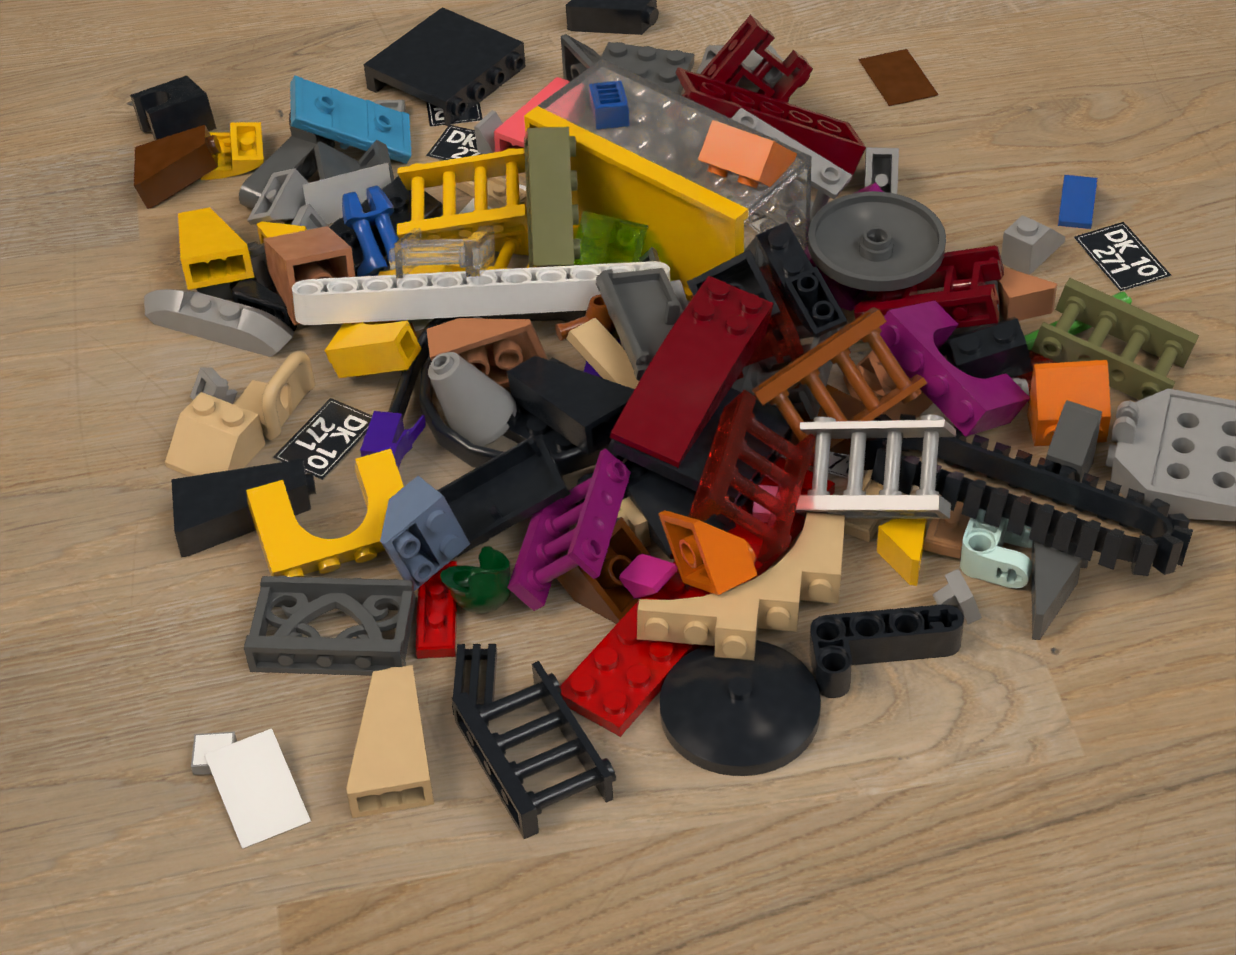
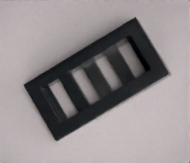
M251 278L240 280L232 289L235 303L265 311L284 322L293 331L296 330L297 325L292 323L287 307L282 297Z

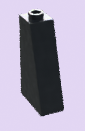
M533 356L507 371L511 395L516 403L588 455L610 444L612 440L610 438L611 431L635 390L538 356Z
M303 459L171 479L174 533L181 557L191 556L256 531L247 500L246 490L283 480L294 516L311 510L310 495L316 494L313 472L306 473Z

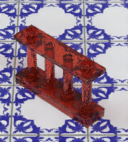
M744 389L723 409L689 517L704 522L713 514H723L763 540L757 560L764 564L774 555L784 553L791 542L792 537L789 533L807 469L814 460V453L812 451L816 436L810 433L797 445H793L754 419L755 414L752 411L757 397ZM748 432L786 457L784 470L746 445L747 441L744 440L745 433ZM739 458L777 483L779 487L776 497L739 474L738 468L735 466L737 459ZM729 485L770 511L768 524H765L729 500L730 496L727 495Z

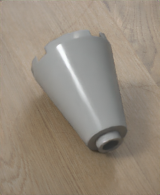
M455 352L441 353L432 360L428 369V375L449 427L471 443L479 446L492 443L502 436L510 427L507 421L511 414L515 417L517 412L516 401L512 395Z

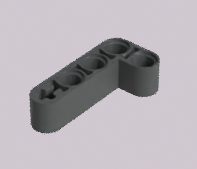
M290 110L289 125L291 137L245 180L239 191L240 204L253 209L271 175L275 172L296 168L308 180L318 170L314 146L318 142H322L334 148L335 140L292 127Z

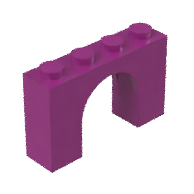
M936 301L892 309L884 316L887 322L880 326L882 330L880 335L909 378L916 374L924 377L927 384L920 388L921 391L965 437L1010 424L1030 400V397L1007 373L986 379L976 378L957 369L943 357L939 349L959 324Z

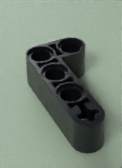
M942 604L830 614L817 617L810 626L809 656L813 677L817 682L820 694L827 698H839L847 694L850 689L852 665L939 658L956 654L961 648L964 624L962 612L957 607Z

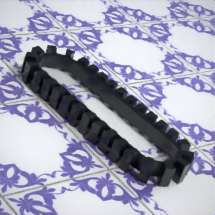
M883 414L875 418L873 421L893 420L886 414ZM901 414L899 420H916V415ZM954 427L956 429V437H939L938 458L944 459V463L950 465L958 464L966 467V471L972 473L977 471L986 474L989 479L994 481L1000 479L1008 482V486L1028 489L1033 495L1040 496L1042 494L1053 498L1052 501L1059 504L1063 502L1075 506V510L1081 512L1086 510L1097 514L1096 517L1103 520L1107 518L1119 522L1120 526L1137 528L1144 535H1140L1139 538L1125 535V531L1102 527L1100 522L1094 520L1088 522L1077 518L1078 515L1072 512L1063 513L1055 510V506L1047 503L1044 505L1031 501L1032 498L1024 495L1019 497L1010 494L1008 489L1002 487L997 489L988 486L985 481L980 479L971 480L964 477L963 473L946 471L942 469L941 465L937 464L935 491H938L945 500L951 503V511H954L957 501L964 503L962 515L976 519L979 510L986 511L984 523L999 528L1002 517L1009 519L1006 531L1021 536L1024 526L1031 527L1030 540L1044 544L1047 534L1053 535L1055 537L1052 548L1067 553L1069 544L1072 542L1078 544L1075 556L1091 561L1093 550L1100 552L1101 556L1098 564L1114 570L1117 559L1132 562L1131 569L1133 575L1149 576L1151 566L1163 575L1175 572L1177 565H1183L1193 529L1188 528L1190 520L1183 513L1168 514L1170 504L1156 498L1150 503V506L1143 505L1141 503L1144 493L1130 488L1127 497L1123 498L1119 496L1122 485L1106 481L1104 490L1098 489L1096 487L1099 477L1085 472L1082 482L1075 481L1077 470L1062 465L1059 475L1052 472L1055 462L1040 457L1037 467L1030 465L1033 454L1019 449L1015 459L1010 458L1011 446L996 442L994 451L987 450L989 439L976 434L972 444L966 442L967 437L956 427ZM924 437L902 438L901 451L909 452V449L922 452ZM866 438L864 470H873L871 479L883 485L887 438ZM901 454L898 491L910 495L914 485L920 489L922 465L920 458L913 455L907 457Z

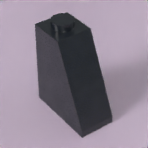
M571 0L566 4L567 30L575 32L642 35L649 27L656 23L659 15L657 0Z

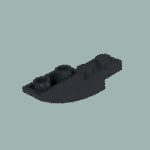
M788 222L756 235V243L771 268L775 283L798 319L815 338L848 324L845 315L817 266L813 268Z

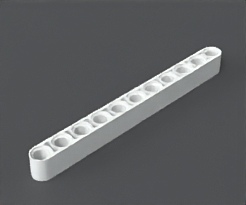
M649 261L306 279L298 281L292 286L295 319L303 325L585 311L590 299L601 294L596 286V277L602 271L612 269L613 273L664 268L670 281V267L663 262Z

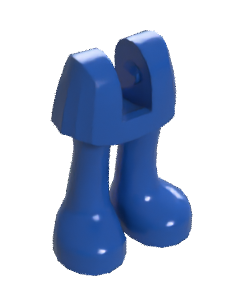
M376 185L366 189L367 200L371 212L367 213L363 212L356 192L343 194L342 213L344 224L354 229L363 253V261L357 269V277L377 276L379 272L388 271V266L389 270L419 265L414 253L406 249L399 240L390 219L394 212V207L379 186ZM376 225L387 253L388 266L374 238L371 226Z

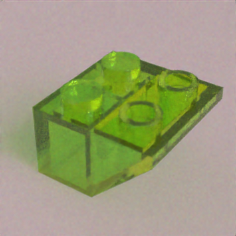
M583 211L576 239L580 240V259H574V264L591 265L640 262L649 226Z

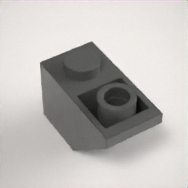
M1068 400L1065 402L1046 459L1055 462L1053 473L1059 475L1062 465L1076 469L1074 480L1082 482L1084 472L1088 474L1094 462L1102 411Z

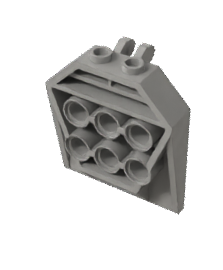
M1165 389L1135 403L1131 400L1122 402L1117 407V419L1114 421L1111 441H1116L1118 444H1110L1106 466L1113 467L1110 482L1122 485L1120 493L1126 498L1129 488L1142 492L1144 496L1141 504L1150 506V503L1158 498L1170 504L1168 514L1183 513L1188 519L1236 521V401Z

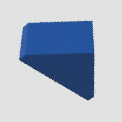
M1064 175L1058 226L1091 229L1098 178Z

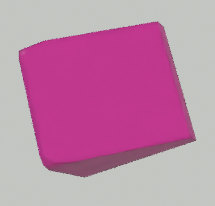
M641 554L620 574L619 579L634 598H641L658 593L677 572L678 567L675 563Z

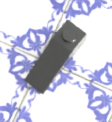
M1047 534L1044 544L1032 541V640H1040L1078 584L1080 568H1087L1088 560L1075 556L1078 544L1070 542L1067 553L1052 548L1055 536Z

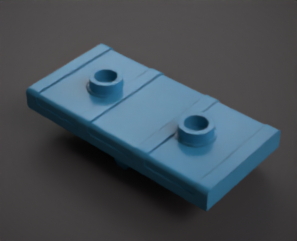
M294 75L290 82L292 127L340 142V148L345 150L349 146H353L367 151L376 140H379L387 145L390 159L407 164L412 155L410 118L408 113L399 112Z

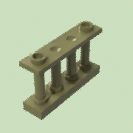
M1069 277L1055 309L1063 313L1055 327L1045 322L1042 323L1031 351L1057 363L1107 360L1109 386L1138 400H1142L1165 389H1173L1176 381L1167 378V375L1173 363L1184 368L1199 335ZM1075 320L1095 328L1088 341L1068 333ZM1108 334L1127 342L1121 356L1101 348ZM1140 349L1160 357L1153 371L1134 363Z

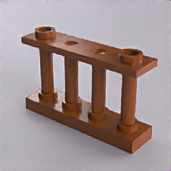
M871 308L751 389L762 405L767 402L771 406L776 405L805 449L796 455V458L803 466L808 463L814 466L816 439H812L800 430V422L804 421L787 397L790 394L787 389L798 381L802 385H807L827 417L836 419V422L872 421L900 401L903 404H907L916 399L922 393L920 388L927 384L924 377L918 374L909 379L880 335L882 332L880 326L887 321L877 308ZM859 340L869 344L897 387L879 400L849 356L851 353L849 347ZM829 360L832 364L837 363L866 407V409L847 420L818 376L820 374L818 368ZM831 439L830 448L844 439Z

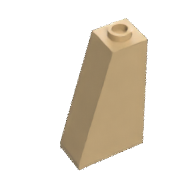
M413 665L391 667L385 670L373 671L346 786L352 819L434 804Z

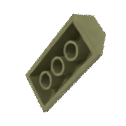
M569 127L527 128L524 137L529 268L575 265L574 259H580V240L573 239V225L579 224L578 204L572 205V191H577V171L571 170L570 157H576L575 136H569Z

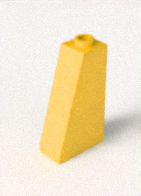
M210 207L178 213L180 260L188 290L254 278L248 245Z

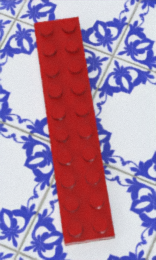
M780 457L760 485L794 488V495H807L808 490H812L813 472ZM827 480V491L830 492V495L835 493V483ZM756 490L735 516L736 527L727 531L745 539L754 551L755 562L753 563L757 576L750 580L767 571L803 530L806 519L795 512L792 506L790 524L753 521ZM677 569V572L658 593L641 597L640 599L675 600L701 597L713 593L683 583ZM639 600L560 685L561 696L569 709L619 737L624 734L660 693L664 680L673 666L685 655L701 646L697 644L637 639Z

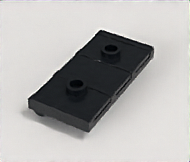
M399 176L382 189L394 207V212L390 219L396 234L397 223L409 222L411 220V190L405 188ZM424 191V219L440 217L443 214L442 203ZM366 199L361 204L364 213L371 212L368 200ZM342 217L329 228L352 248L355 277H357V269L363 261V253L354 229L347 227ZM371 226L380 252L385 257L387 253L377 226Z
M531 436L437 490L445 497L470 543L468 547L453 559L480 544H484L490 538L571 494L542 437L536 440Z

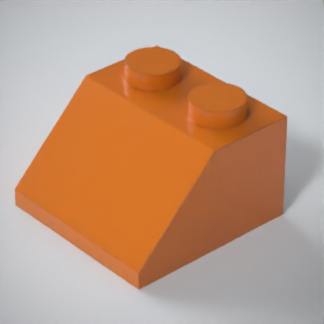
M712 120L698 160L709 165L707 172L723 178H727L728 173L739 176L738 183L757 189L759 183L771 187L795 161L797 153L775 141Z
M1107 360L1034 364L1027 412L1034 446H1049L1051 444L1063 406L1067 400L1102 411L1097 443L1107 442L1111 419Z
M666 510L658 513L683 583L720 595L757 576L753 563L755 562V554L745 539L687 516Z

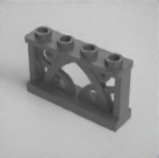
M262 576L250 633L246 635L244 644L250 672L372 676L373 671L406 666L408 642L413 614L416 608L414 585L411 580ZM282 607L288 619L279 618L274 615L272 608ZM334 609L345 612L359 624L345 629L336 638L321 637L315 628L308 625L315 618ZM388 610H398V613L392 618L376 622L385 618L389 613ZM268 624L278 628L273 636H266ZM396 628L394 639L382 638L381 632Z

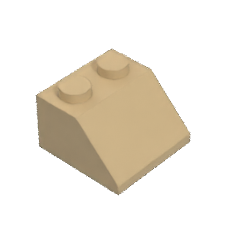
M200 392L179 415L165 460L166 467L187 476L245 468L265 446L259 414Z

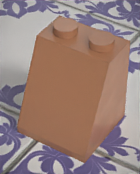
M328 226L263 239L268 272L287 307L288 315L294 325L300 324L295 319L292 286L296 282L306 279L355 277L352 248Z

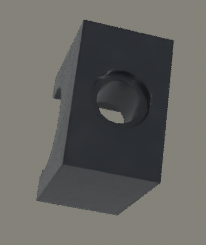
M187 75L130 95L140 130L143 133L152 131L154 141L202 125H206L208 131L217 129L207 93Z

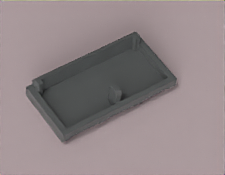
M664 268L613 273L612 269L604 270L600 275H597L596 286L602 295L610 319L614 323L622 347L626 351L632 365L634 375L640 381L662 342L682 314L683 309Z

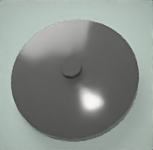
M888 192L853 193L827 203L813 217L808 233V250L814 264L825 275L836 282L866 291H894L921 283L939 268L943 261L946 247L944 226L934 212L916 200Z

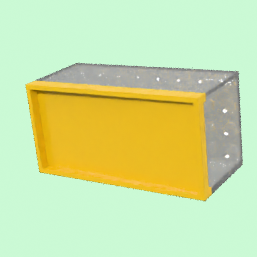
M604 59L599 60L524 115L525 133L527 128L569 127V136H575L576 157H570L571 170L577 171V191H572V205L578 204L579 224L573 225V228L594 230L595 252L616 263L637 262L653 247L657 250L660 262L670 267V281H681L688 301H691L694 296L687 281L744 253L745 249L759 233L788 222L802 249L805 250L808 246L812 156ZM622 81L629 106L630 126L596 129L589 84ZM712 120L775 141L797 153L795 161L771 187L759 183L757 189L738 183L739 176L728 173L727 178H723L707 172L709 165L699 161L698 157Z

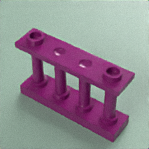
M606 448L600 451L591 478L570 489V495L557 500L532 515L507 588L533 611L545 606L553 579L575 567L580 566L593 579L600 576L631 474L624 463L615 458ZM585 498V500H584L583 503H581V504H579L578 506H576V503H577V502H579V501H581V500H583V499ZM577 524V525H576V528H574L573 530L569 531V529H570L571 526ZM568 550L567 555L561 557V554Z

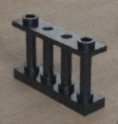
M539 661L532 663L534 685L485 706L481 704L474 705L467 692L452 697L455 723L523 839L539 833L537 815L542 813L541 809L592 786H596L607 803L613 800L612 782L616 781L615 771L607 758L601 759L562 698L557 678L553 673L547 674ZM540 699L549 711V714L500 735L497 732L491 734L487 727L489 726V721ZM558 727L568 741L518 764L515 761L509 763L505 757L507 749ZM575 756L578 757L586 770L535 794L533 791L526 792L522 785L524 783L523 779Z

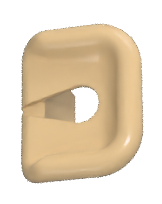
M303 351L292 352L268 383L252 380L234 403V405L259 414L263 434L266 439L274 440L281 434V427L304 396L314 389L315 380L309 356Z

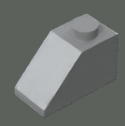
M866 147L864 188L876 182L883 192L897 194L899 148Z
M296 168L273 173L247 221L251 225L262 221L272 223L293 221L299 208L306 205L302 185L307 184V180Z
M1022 215L1004 231L1001 252L1002 263L1016 271L1030 275L1065 242V236Z

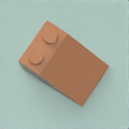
M458 318L427 329L431 361L441 353L455 352L503 388L510 387L507 376L508 370L533 356L549 360L530 319Z

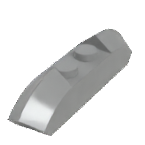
M162 289L152 291L144 296L145 316L154 325L264 356L272 357L278 353L294 334V331L288 325L265 311L199 292L182 289Z

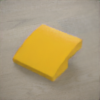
M230 122V132H209L211 136L215 135L217 137L221 153L218 154V167L201 177V180L237 176L260 167L264 163L261 122Z

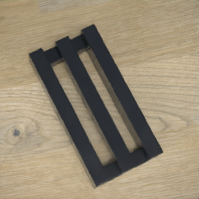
M457 644L453 697L463 693L466 660H472L469 697L474 705H477L480 660H487L484 704L481 705L485 706L494 702L497 645L488 644V649H481V644H473V649H466L465 644Z

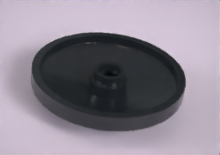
M756 640L754 661L714 657L715 646L704 645L685 655L669 671L660 693V718L663 731L679 754L702 769L730 776H752L771 772L787 765L800 756L816 735L821 711V698L817 682L809 669L797 657L776 645Z

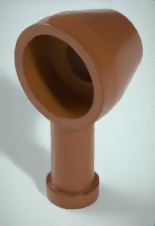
M596 295L590 299L584 317L555 325L560 341L566 340L570 330L593 318H596L609 333L616 330L602 295Z

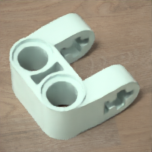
M980 509L976 519L970 518L963 535L960 561L962 572L971 578L981 579L1008 588L1017 589L1024 587L1033 569L1032 561L1025 554L1003 548L1002 546L1005 542L1031 548L1033 540H1030L1029 536L1032 528L1024 526L1021 536L1006 531L1009 519L1003 517L999 528L984 523L986 511Z

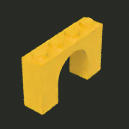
M448 261L382 271L377 276L452 272ZM407 320L400 322L343 323L324 351L339 378L408 370L422 348Z
M391 449L355 459V473L367 506V513L363 522L355 531L341 538L324 539L305 531L294 516L283 480L246 490L248 505L271 576L304 577L305 574L315 571L325 574L339 569L342 563L355 560L356 563L366 562L375 558L377 553L385 551L380 539L388 501L404 487Z

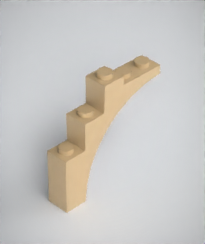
M807 512L803 531L793 548L775 566L755 579L738 585L720 595L709 594L701 597L675 600L639 599L637 639L715 646L714 657L754 661L758 628L797 632L800 601L839 603L845 515Z

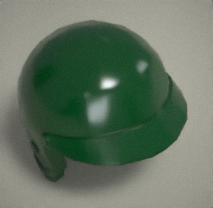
M491 546L482 547L478 557L480 567L452 566L440 573L441 580L450 590L454 601L461 608L471 613L484 614L495 611L504 605L511 595V591L507 588L511 578L510 562L503 553L493 549Z

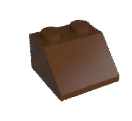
M620 517L616 520L600 576L593 579L580 566H577L557 577V580L575 602L617 624L640 599L634 598L620 581V574L638 555H652L625 520Z

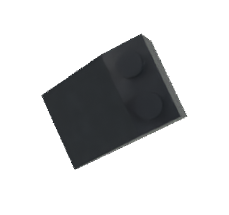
M630 460L624 463L631 474L623 499L630 497L648 522L651 539L670 560L674 559L658 513L666 510L700 520L726 532L736 527L734 519L729 526L715 520L719 502Z

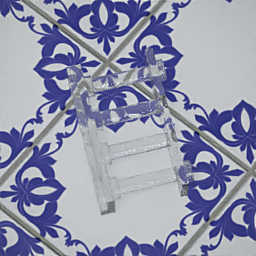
M480 226L469 238L427 240H421V228H414L395 242L394 248H390V269H396L397 279L404 278L418 265L460 264V268H466V277L481 276L495 260L494 226Z

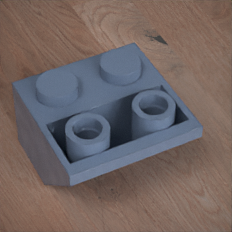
M415 477L389 499L380 542L402 579L411 580L415 591L468 547L470 543L445 497L421 477Z

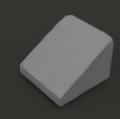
M492 110L474 127L479 153L488 154L495 152L494 131L503 124L496 111Z

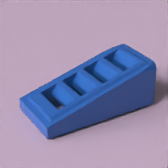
M622 81L589 84L596 129L630 126L629 106Z

